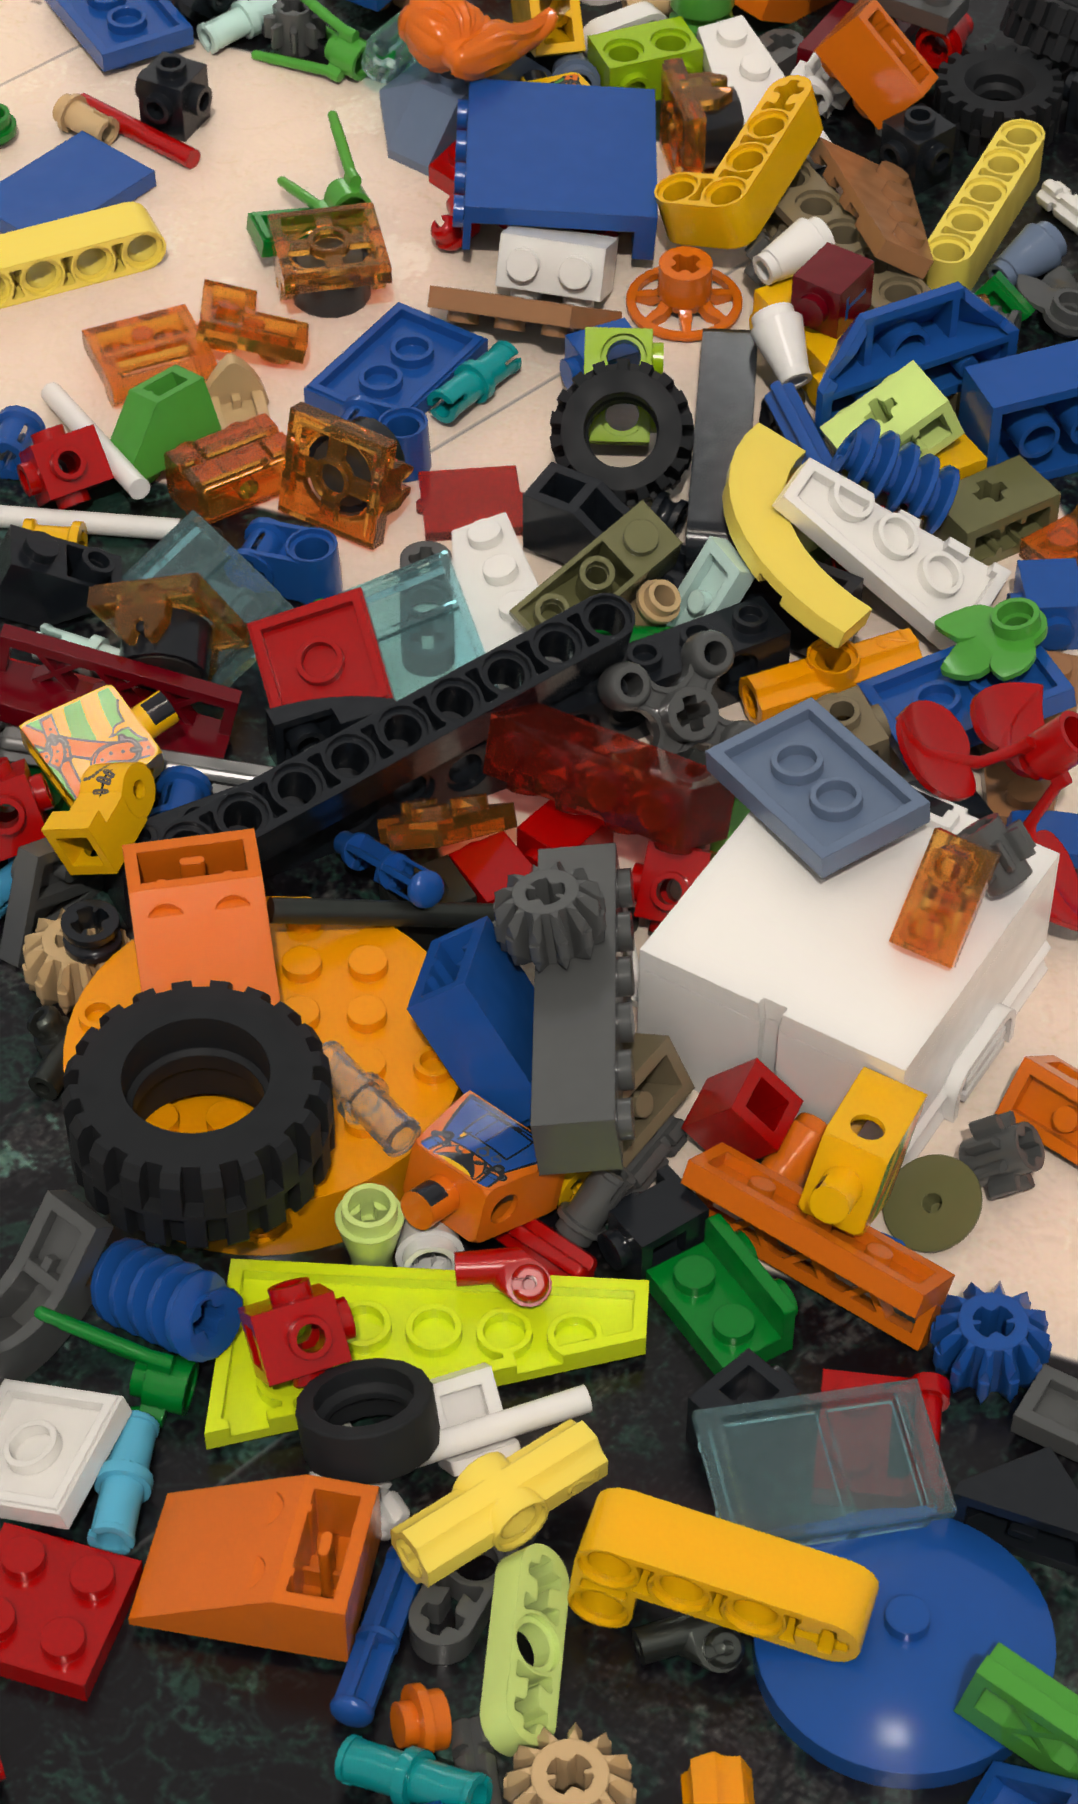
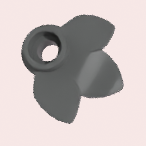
M1059 265L1045 275L1043 280L1019 274L1016 289L1036 310L1042 313L1044 321L1050 326L1052 331L1066 338L1078 337V282L1068 269L1063 265Z

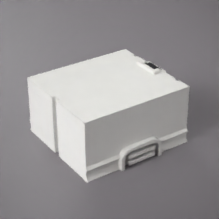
M913 786L930 802V822L822 879L750 811L640 948L637 1031L635 1033L669 1035L695 1087L693 1090L699 1093L707 1078L758 1058L803 1100L796 1117L800 1113L806 1112L820 1118L826 1124H829L863 1067H867L928 1094L904 1157L902 1168L907 1163L917 1159L944 1119L954 1123L958 1117L960 1100L963 1102L967 1100L1003 1048L1004 1041L1010 1042L1014 1034L1016 1015L1047 972L1048 968L1044 958L1051 949V946L1046 939L1060 853L1035 843V855L1026 859L1033 872L1022 883L995 897H989L982 884L970 891H966L951 866V863L954 862L951 857L961 851L954 839L963 829L979 819L968 815L967 808ZM867 1120L858 1136L864 1139L875 1140L883 1136V1131L876 1123Z

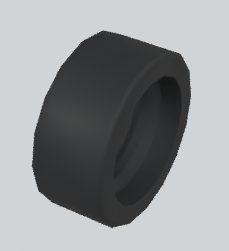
M385 1358L351 1361L330 1368L312 1379L297 1397L296 1420L303 1457L311 1470L321 1477L362 1484L383 1483L415 1470L429 1460L439 1445L440 1425L433 1384L422 1369L405 1361ZM377 1415L394 1416L373 1425L342 1426L345 1423L362 1417Z

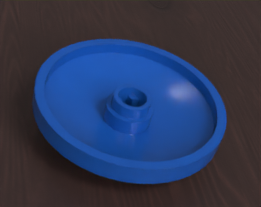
M907 1509L871 1510L848 1515L820 1526L797 1542L798 1544L851 1560L864 1566L879 1581V1591L861 1652L856 1659L848 1662H833L820 1659L752 1636L753 1666L759 1690L775 1721L789 1738L815 1760L840 1774L871 1785L894 1789H932L954 1785L987 1772L993 1760L1003 1762L1014 1753L954 1712L975 1672L985 1657L991 1654L998 1642L1050 1677H1054L1056 1637L1047 1603L1029 1572L1010 1552L986 1534L967 1524L938 1514Z

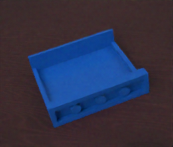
M491 79L469 81L468 99H458L452 227L463 228L462 249L470 250L472 223L632 232V259L653 260L658 220V205L654 195L657 185L655 89Z

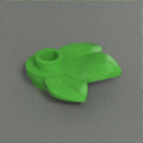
M1021 597L1006 599L998 603L994 608L979 604L968 606L946 614L934 622L935 628L941 634L956 643L942 663L941 673L945 677L961 681L980 679L990 672L1002 681L1022 675L1034 664L1037 658L1036 646L1046 638L1048 633V623L1045 614L1039 610L1038 605L1034 601Z

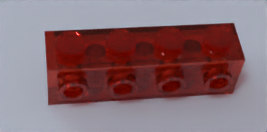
M541 703L491 713L483 773L507 782L506 788L509 791L527 796L540 795L555 801V808L561 812L573 815L588 814L603 820L604 827L609 831L625 835L638 834L655 841L654 847L669 854L687 855L692 853L695 847L728 838L735 796L707 771L705 765Z

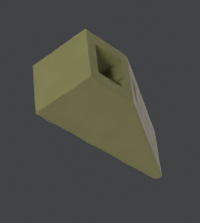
M642 500L509 611V614L526 632L599 593H613L631 603L636 599V593L643 583L652 579L659 580L675 567L682 541Z

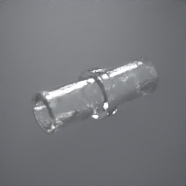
M328 1041L323 1043V1054L329 1059L333 1097L337 1100V1111L350 1124H360L384 1148L383 1151L388 1156L397 1157L408 1152L416 1138L421 1134V1127L418 1125L420 1123L414 1117H410L389 1096L388 1084L377 1073L365 1072L339 1042Z

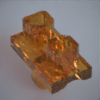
M940 827L935 828L889 942L948 968L956 967L1002 854L963 839Z

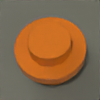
M420 1682L406 1684L401 1691L400 1701L392 1703L390 1726L394 1742L399 1749L415 1746L429 1750L434 1755L436 1751H443L449 1748L452 1737L451 1714L446 1696L440 1688L426 1689Z

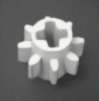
M815 52L808 62L800 60L790 76H805L811 80L819 113L825 119L829 118L835 108L843 110L851 98L840 82L831 78L825 72L820 58Z

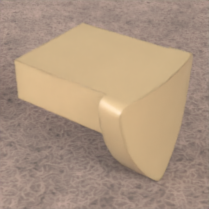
M233 353L226 354L216 365L206 382L224 437L216 440L218 449L273 442V425L267 407L269 399L260 377L243 359Z

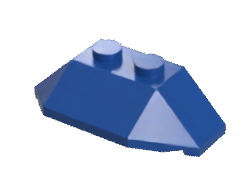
M959 281L859 313L838 339L817 388L815 424L821 436L825 438L819 428L833 418L840 410L848 407L875 388L887 376L897 372L912 360L917 363L945 397L961 392L964 367L1015 355L1017 352L1019 329L1014 323Z

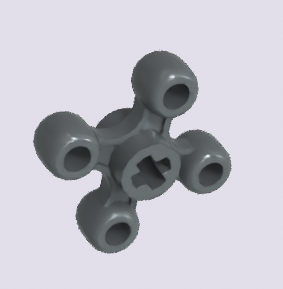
M715 630L701 631L687 638L680 653L683 666L681 676L670 687L657 685L651 680L649 674L642 666L630 661L612 664L600 675L597 683V692L602 703L614 711L623 712L631 710L641 713L645 716L647 728L653 737L652 746L648 752L636 760L630 771V785L636 795L640 796L653 777L654 770L659 768L667 756L686 751L695 744L711 748L756 725L754 722L747 720L731 721L721 717L718 704L711 694L712 686L720 676L728 672L735 657L732 642L722 632ZM705 647L710 652V663L704 655ZM622 678L628 686L627 695L621 690L620 683ZM685 708L688 718L679 723L676 713L681 712Z

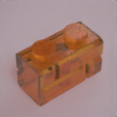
M266 413L243 422H234L223 430L195 441L183 442L175 449L164 454L169 494L182 510L185 509L186 515L198 529L296 490L299 487L298 458L295 445L282 431L279 432L278 426Z

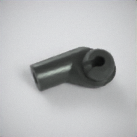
M683 1613L632 1629L634 1647L642 1665L679 1655L709 1671L725 1673L735 1669L742 1661L745 1653V1643L738 1631Z

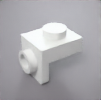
M485 1362L429 1379L433 1384L440 1430L503 1410L492 1367ZM513 1437L439 1461L438 1465L452 1476L457 1477L469 1464L487 1453L500 1452L507 1458L520 1450L521 1447L519 1440Z

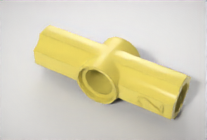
M570 1418L507 1458L500 1452H490L477 1458L458 1476L453 1485L452 1492L392 1528L391 1544L398 1554L403 1569L417 1585L422 1583L429 1588L492 1547L501 1552H509L523 1546L542 1528L548 1518L549 1511L608 1475V1459L603 1453L598 1437L582 1420L575 1422Z

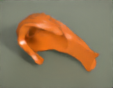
M409 0L410 3L399 14L397 28L398 35L407 44L409 52L430 72L442 74L451 71V74L458 80L475 81L499 74L539 46L555 29L558 16L554 8L548 7L532 19L509 23L501 19L491 20L488 15H484L478 7L466 0Z

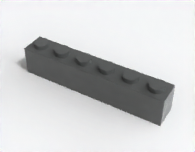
M616 843L538 849V868L540 870L550 869L556 862L560 861L565 871L584 868L588 879L598 882L599 889L603 892L605 899V919L607 925L604 931L605 941L593 946L591 959L572 958L567 970L560 964H549L539 973L535 967L531 1132L539 1175L623 1169V1140L635 1139L632 1098H623V1091L635 1090L632 1049L623 1050V1043L635 1042L632 1002H623V997L635 996L632 957L623 956V952L635 950L631 911L623 912V908L634 907V884L631 868L620 869Z

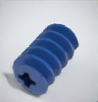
M872 418L865 420L844 439L828 468L837 473H840L843 469L847 470V479L858 485L866 481L868 483L867 490L874 493L875 499L883 492L888 494L885 508L891 512H895L902 504L908 506L906 512L918 519L924 515L927 517L924 530L933 534L941 526L954 503L960 480L959 469L951 465L940 469V460L935 455L929 453L920 458L921 453L918 445L910 441L900 447L901 440L899 434L889 430L880 436V423Z
M125 1237L113 1242L101 1254L93 1270L90 1285L91 1300L94 1309L102 1320L113 1327L122 1328L131 1335L140 1336L148 1343L157 1344L168 1352L177 1353L188 1361L205 1362L217 1358L230 1346L239 1331L241 1319L237 1308L243 1307V1298L235 1289L228 1288L225 1280L219 1274L212 1270L202 1269L196 1263L183 1261L179 1256L165 1253L156 1246L146 1245L140 1239Z

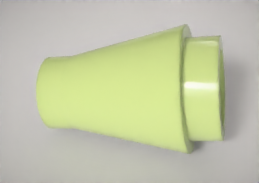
M375 1183L357 1185L344 1195L336 1208L335 1223L349 1253L352 1265L393 1267V1255L405 1217L401 1210V1202L385 1186Z

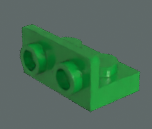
M720 1213L705 1219L704 1242L646 1271V1280H649L650 1294L714 1375L719 1373L748 1348L765 1362L793 1348L795 1316L798 1314V1306L791 1289L782 1279L772 1278L758 1261L756 1250L748 1236L740 1230L734 1231Z

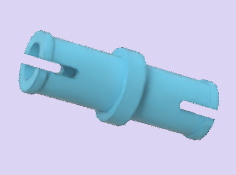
M132 1410V1414L94 1482L98 1499L91 1529H89L87 1534V1542L91 1547L126 1555L130 1552V1548L133 1549L135 1545V1531L141 1504L147 1501L152 1493L154 1479L149 1468L155 1440L160 1430L159 1422L146 1412Z

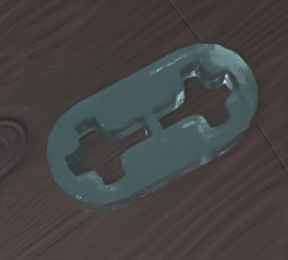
M400 12L374 32L366 42L361 65L367 76L376 82L389 83L417 62L409 52L407 44L398 35L397 20ZM391 51H396L394 60L390 57H387L384 60H381L377 57V54L381 57H385Z

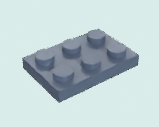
M812 697L705 750L707 771L822 879L930 822V802Z

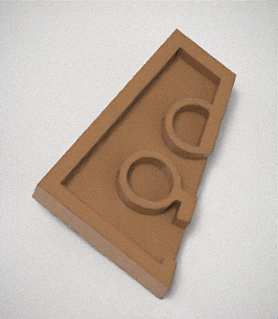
M430 285L427 307L448 310L446 321L479 325L480 315L494 317L493 328L520 332L526 331L527 322L542 324L541 335L565 338V335L573 333L574 329L583 330L585 327H594L622 318L621 311L580 307L572 304L524 299L522 297Z

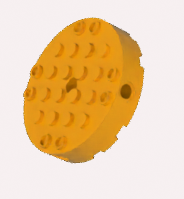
M265 896V897H266V904H267V901H268L269 897H284V896ZM290 897V898H311V897ZM269 923L280 1001L301 1015L302 1024L306 1023L314 1029L322 1041L323 1054L329 1059L332 1077L335 1148L330 1152L331 1165L325 1179L318 1185H314V1195L297 1212L290 1208L286 1210L285 1222L266 1233L261 1227L249 1232L250 1239L248 1241L228 1246L227 1239L209 1241V1249L204 1250L233 1255L270 1256L312 1251L342 1243V1237L335 1223V1211L344 1195L351 1188L360 1184L375 1183L385 1186L401 1202V1198L404 1195L402 1189L411 1148L416 1138L463 1095V1092L407 1010L427 951L393 926ZM134 939L107 960L95 973L80 995L66 1030L63 1046L64 1072L67 1062L74 1054L76 1055L75 1046L91 1027L99 1030V1019L118 1004L123 1008L132 1005V998L136 994L141 993ZM197 1094L179 1098L163 1105L148 1116L145 1121L172 1132L203 1133L221 1129L239 1121L248 1115L254 1107L242 1100L226 1095ZM177 1241V1242H180V1243H182V1244L187 1245V1244H186V1241Z

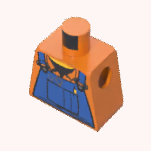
M469 1090L416 1138L411 1148L402 1189L404 1195L401 1198V1210L405 1219L416 1229L426 1230L440 1221L467 1241L481 1243L557 1209L565 1174L539 1175L531 1130Z

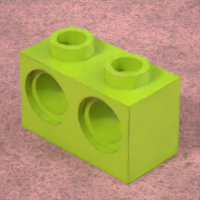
M681 16L588 36L587 59L599 72L600 86L655 89V101L702 90L704 48Z
M585 327L584 375L593 370V364L604 361L605 365H609L607 361L609 352L619 344L634 346L640 354V364L641 361L651 364L656 372L663 374L664 343L653 342V329ZM636 406L639 412L637 423L629 430H616L606 420L608 409L606 408L595 417L590 426L589 444L649 446L650 433H657L656 425L651 415L645 409Z

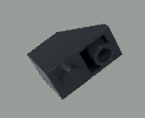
M10 525L0 545L1 618L40 628L43 623L55 625L119 604L123 597L121 556L106 552L97 547H88L53 537L42 531H32Z

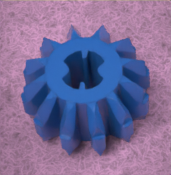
M999 1281L991 1292L984 1293L970 1282L967 1289L963 1292V1298L947 1295L945 1302L941 1306L940 1315L936 1316V1322H932L929 1342L932 1343V1350H934L932 1361L935 1366V1373L950 1375L953 1394L971 1387L976 1389V1395L980 1404H982L990 1395V1392L997 1391L1011 1403L1014 1396L1018 1394V1388L1029 1389L1037 1374L1042 1370L1043 1364L1049 1362L1052 1342L1049 1341L1050 1335L1047 1334L1048 1321L1046 1319V1311L1030 1309L1031 1302L1029 1301L1027 1291L1013 1297L1007 1296L1001 1281Z

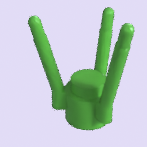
M300 0L330 26H326V39L328 41L324 50V56L329 60L328 65L254 50L251 53V57L254 60L323 75L340 83L345 76L355 81H361L366 78L371 72L370 67L375 65L369 63V58L377 52L375 45L359 37V31L343 23L317 0Z
M332 110L328 113V120L344 169V178L335 179L328 185L323 200L317 199L285 176H280L277 179V183L288 193L313 209L320 220L332 218L341 229L347 231L357 230L373 222V205L361 185L362 179L356 171L338 114Z

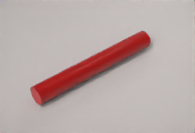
M86 93L81 94L86 97L88 105L118 120V133L189 169H193L200 160L199 150Z

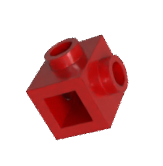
M63 424L44 429L30 435L34 445L19 453L22 462L17 465L20 483L27 496H35L38 507L56 502L58 509L65 510L91 500L88 492L89 489L101 486L114 478L94 424L69 433L65 432Z
M7 757L0 758V862L17 856L18 847L45 838L41 829L48 819L46 811L55 808L43 773L32 776L25 758L12 763L9 762Z
M662 840L648 841L644 864L635 863L632 870L634 900L636 902L634 916L650 920L648 931L654 932L678 902L672 897L670 892L672 882L675 880L680 884L682 897L717 852Z
M309 1277L295 1278L275 1284L267 1289L269 1299L237 1308L256 1377L269 1387L292 1380L294 1387H305L309 1381L326 1370L352 1361L347 1340L356 1338V1328L345 1297L335 1299L334 1291L320 1283L311 1285ZM306 1325L303 1335L297 1339L298 1332Z

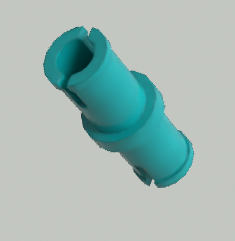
M500 340L476 360L469 359L464 361L456 368L453 378L428 395V406L434 405L441 399L444 400L430 410L431 414L442 423H451L472 404H480L487 401L494 394L495 386L520 369L521 358H515L508 365L505 364V362L519 353L518 350L511 343Z
M352 1734L342 1742L335 1760L334 1771L338 1781L348 1786L355 1785L390 1796L393 1804H427L438 1800L443 1804L491 1803L493 1785L492 1779L481 1772L474 1773L438 1762L431 1751L411 1746L402 1751Z

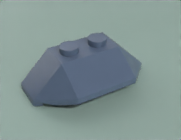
M524 55L499 74L483 79L520 81L521 77L530 70H542L547 77L551 76V71ZM417 61L379 90L388 158L429 176V164L456 140L458 99H468L469 81L458 80L451 74V71L442 74L430 72Z

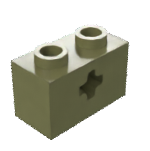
M1018 455L959 480L954 503L941 526L932 535L943 541H946L949 537L956 539L971 548L969 556L989 566L994 562L1001 561L1055 537L1061 493L1023 457ZM925 516L923 522V530L925 529L927 517Z

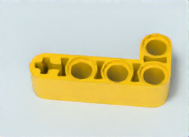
M791 75L773 82L764 93L713 174L678 172L665 177L656 185L654 195L667 237L672 243L720 249H737L748 245L757 238L822 134L823 125L811 80L805 76Z
M607 1488L601 1491L596 1498L574 1558L567 1599L569 1607L576 1615L596 1626L621 1628L628 1625L632 1620L638 1600L640 1599L820 1659L833 1662H848L856 1659L861 1652L878 1595L879 1581L871 1571L851 1560L637 1491L624 1488Z

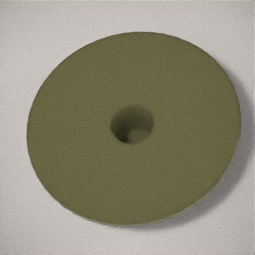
M941 1154L919 1157L907 1163L899 1171L890 1198L883 1207L886 1226L893 1237L902 1240L906 1247L911 1250L924 1253L947 1250L964 1240L975 1227L982 1210V1189L974 1172L962 1161Z

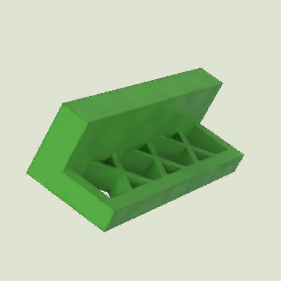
M998 1642L991 1654L985 1657L975 1672L954 1712L1040 1771L1078 1780V1695Z

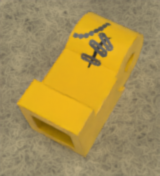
M141 762L99 763L91 765L82 776L80 793L70 810L52 811L41 831L70 875L118 873L124 863L122 845L135 843L148 820L147 817L155 802L156 788L151 770ZM95 850V852L97 853L98 856H90V855H91L92 851Z

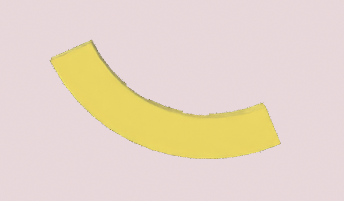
M758 422L745 434L736 447L727 471L722 501L729 534L739 555L757 581H767L782 596L779 603L781 607L810 632L835 649H838L866 625L872 608L850 594L817 564L797 537L791 522L772 507V504L786 486L790 476L800 467L806 451Z

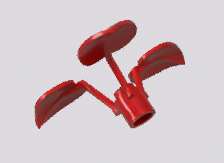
M1006 682L989 686L977 693L971 700L970 716L977 736L985 745L995 751L975 756L969 755L970 743L965 729L947 708L927 700H918L906 706L895 718L897 721L896 735L899 748L905 763L916 780L933 795L948 801L968 799L976 792V782L972 769H981L1004 761L1015 774L1021 777L1032 778L1038 781L1042 779L1050 780L1051 784L1023 824L1034 843L1060 853L1049 922L1078 931V876L1073 862L1063 844L1052 832L1048 830L1036 832L1038 822L1059 792L1072 783V778L1068 771L1078 765V713L1064 711L1045 724L1042 706V684Z

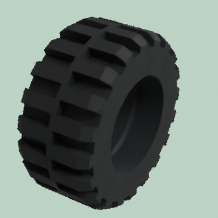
M191 980L175 982L171 984L172 990L157 994L151 988L136 994L132 998V1005L123 1008L118 1004L99 1019L100 1029L91 1027L75 1046L76 1055L74 1054L67 1062L63 1076L65 1090L61 1096L71 1164L77 1184L84 1187L87 1201L97 1212L105 1216L110 1213L111 1224L131 1235H135L138 1230H142L145 1232L146 1241L170 1247L172 1240L186 1241L188 1249H209V1241L227 1239L228 1246L248 1241L250 1239L249 1232L261 1227L266 1233L285 1222L286 1210L288 1208L295 1212L300 1210L314 1195V1185H318L326 1177L331 1165L330 1152L335 1148L332 1077L329 1059L323 1054L322 1041L314 1029L306 1023L302 1024L301 1015L281 1001L273 1006L270 995L249 986H247L245 992L233 990V984L230 982L210 980L209 987H192ZM197 1094L226 1095L242 1100L254 1107L248 1115L224 1128L203 1133L172 1132L145 1121L148 1116L163 1105L179 1098Z

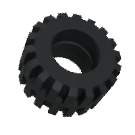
M617 358L616 364L605 365L604 361L593 364L592 371L585 375L580 371L572 378L573 384L567 391L562 389L557 398L558 406L556 411H552L551 436H549L555 461L559 465L602 480L630 509L642 500L645 503L651 501L653 504L661 491H668L670 488L672 490L675 489L681 482L685 469L688 470L691 463L694 425L688 401L682 390L679 391L674 385V380L665 372L663 374L656 372L653 365L641 361L640 365L631 364L629 359ZM626 403L645 409L655 422L657 439L654 449L643 461L633 466L613 467L604 464L595 456L589 444V429L593 420L601 411L612 405Z

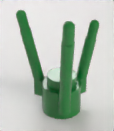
M39 1306L34 1310V1316L38 1320L85 1339L88 1343L107 1350L112 1354L135 1362L130 1380L129 1395L141 1398V1406H129L131 1410H139L150 1414L159 1422L160 1428L165 1423L167 1412L181 1416L186 1415L197 1385L199 1362L188 1361L180 1356L149 1349L44 1306Z

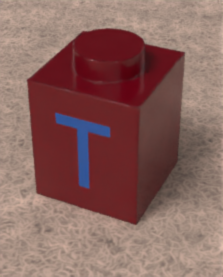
M827 242L793 275L791 304L795 312L803 315L804 326L838 339L859 313L865 312L871 306L875 261Z

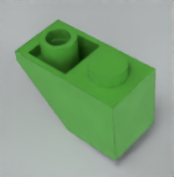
M175 364L129 390L110 440L147 481L152 483L160 477L161 471L181 460H190L200 456L206 451L209 444L224 437L204 377Z

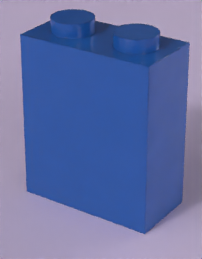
M485 916L431 941L407 1010L463 1094L469 1090L473 1091L525 1127L531 1125L534 986L521 966H515L511 955L508 952L501 951L500 943L495 938L493 923L488 916Z

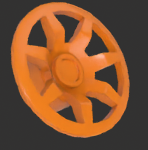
M691 246L675 247L664 252L659 259V266L638 276L630 285L626 295L627 312L631 319L640 328L653 329L654 336L672 341L690 342L702 340L703 329L691 331L692 317L697 312L706 322L714 324L709 327L710 329L731 328L742 312L743 299L736 283L727 275L713 269V261L708 253ZM658 279V287L656 289L642 290L644 286ZM712 281L721 285L724 289H713ZM732 301L733 307L730 313L725 316L712 304L720 305ZM636 302L648 306L659 304L656 309L644 317L638 310ZM675 313L678 314L681 331L664 329L658 325L666 322L669 316Z

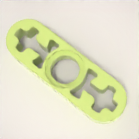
M540 1543L529 1545L504 1557L498 1563L495 1571L480 1704V1722L491 1746L499 1753L508 1757L514 1756L519 1745L537 1748V1736L541 1733L543 1727L554 1735L557 1725L568 1611L567 1597L570 1583L566 1567L561 1558L553 1549ZM518 1631L525 1635L531 1645L534 1654L533 1666L528 1664L520 1653L517 1644Z

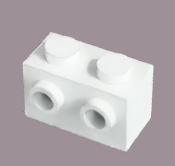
M510 225L500 235L495 286L511 288V296L524 299H541L542 293L563 296L562 303L588 308L593 307L594 301L601 302L613 290L619 238L559 228Z

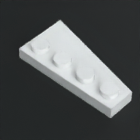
M743 15L698 27L696 38L704 48L703 67L710 88L713 86L735 88L741 102L745 125L769 86L786 76ZM822 131L820 137L831 142L826 133ZM810 155L807 156L806 159L814 170L825 167V165L821 166L814 163Z
M812 458L807 459L798 467L772 504V507L848 572L864 578L863 584L940 650L956 645V643L941 634L935 628L934 622L946 614L977 604L991 606L1012 571L996 562L987 566L969 556L971 548L952 537L943 541L919 527L921 520L901 509L895 513L875 503L874 493Z
M506 512L489 518L479 519L472 524L452 530L456 669L525 632L510 616L509 611L539 585ZM545 657L554 663H562L560 659L555 657ZM494 684L499 689L509 687L504 684Z

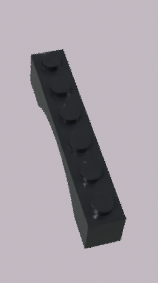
M551 462L523 494V547L566 564L631 509L602 480ZM683 544L675 567L661 578L674 584L677 589L690 569L685 568L686 546ZM816 561L834 581L862 601L864 578ZM755 578L741 602L761 595L791 630L790 650L806 656L808 647L820 638L810 632L781 607L779 603L782 596L767 581L758 582ZM854 634V635L849 639V641H852V639L855 637L856 634Z

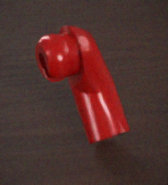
M454 194L446 201L449 215H441L444 224L440 227L434 220L430 228L437 247L451 252L462 248L463 228L452 227ZM480 223L471 224V239L480 232Z
M520 1247L454 1252L456 1287L491 1284L514 1303L523 1307L540 1305L547 1300L551 1292L552 1281L548 1271Z

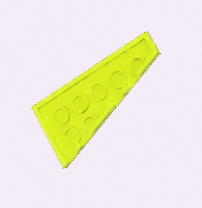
M234 1258L230 1260L227 1287L233 1288L243 1298V1306L269 1299L267 1289L275 1284L295 1278L309 1277L311 1285L320 1283L334 1291L335 1299L345 1297L356 1328V1338L347 1340L352 1361L373 1358L401 1360L422 1369L429 1379L485 1362L492 1367L496 1386H502L646 1354L649 1280L550 1275L552 1287L547 1300L538 1306L523 1307L514 1303L491 1284L456 1287L455 1270ZM240 1323L239 1331L230 1346L215 1359L204 1432L206 1450L298 1430L296 1403L297 1397L305 1387H294L292 1380L269 1387L256 1377L242 1323ZM306 1325L298 1332L297 1339L303 1335Z

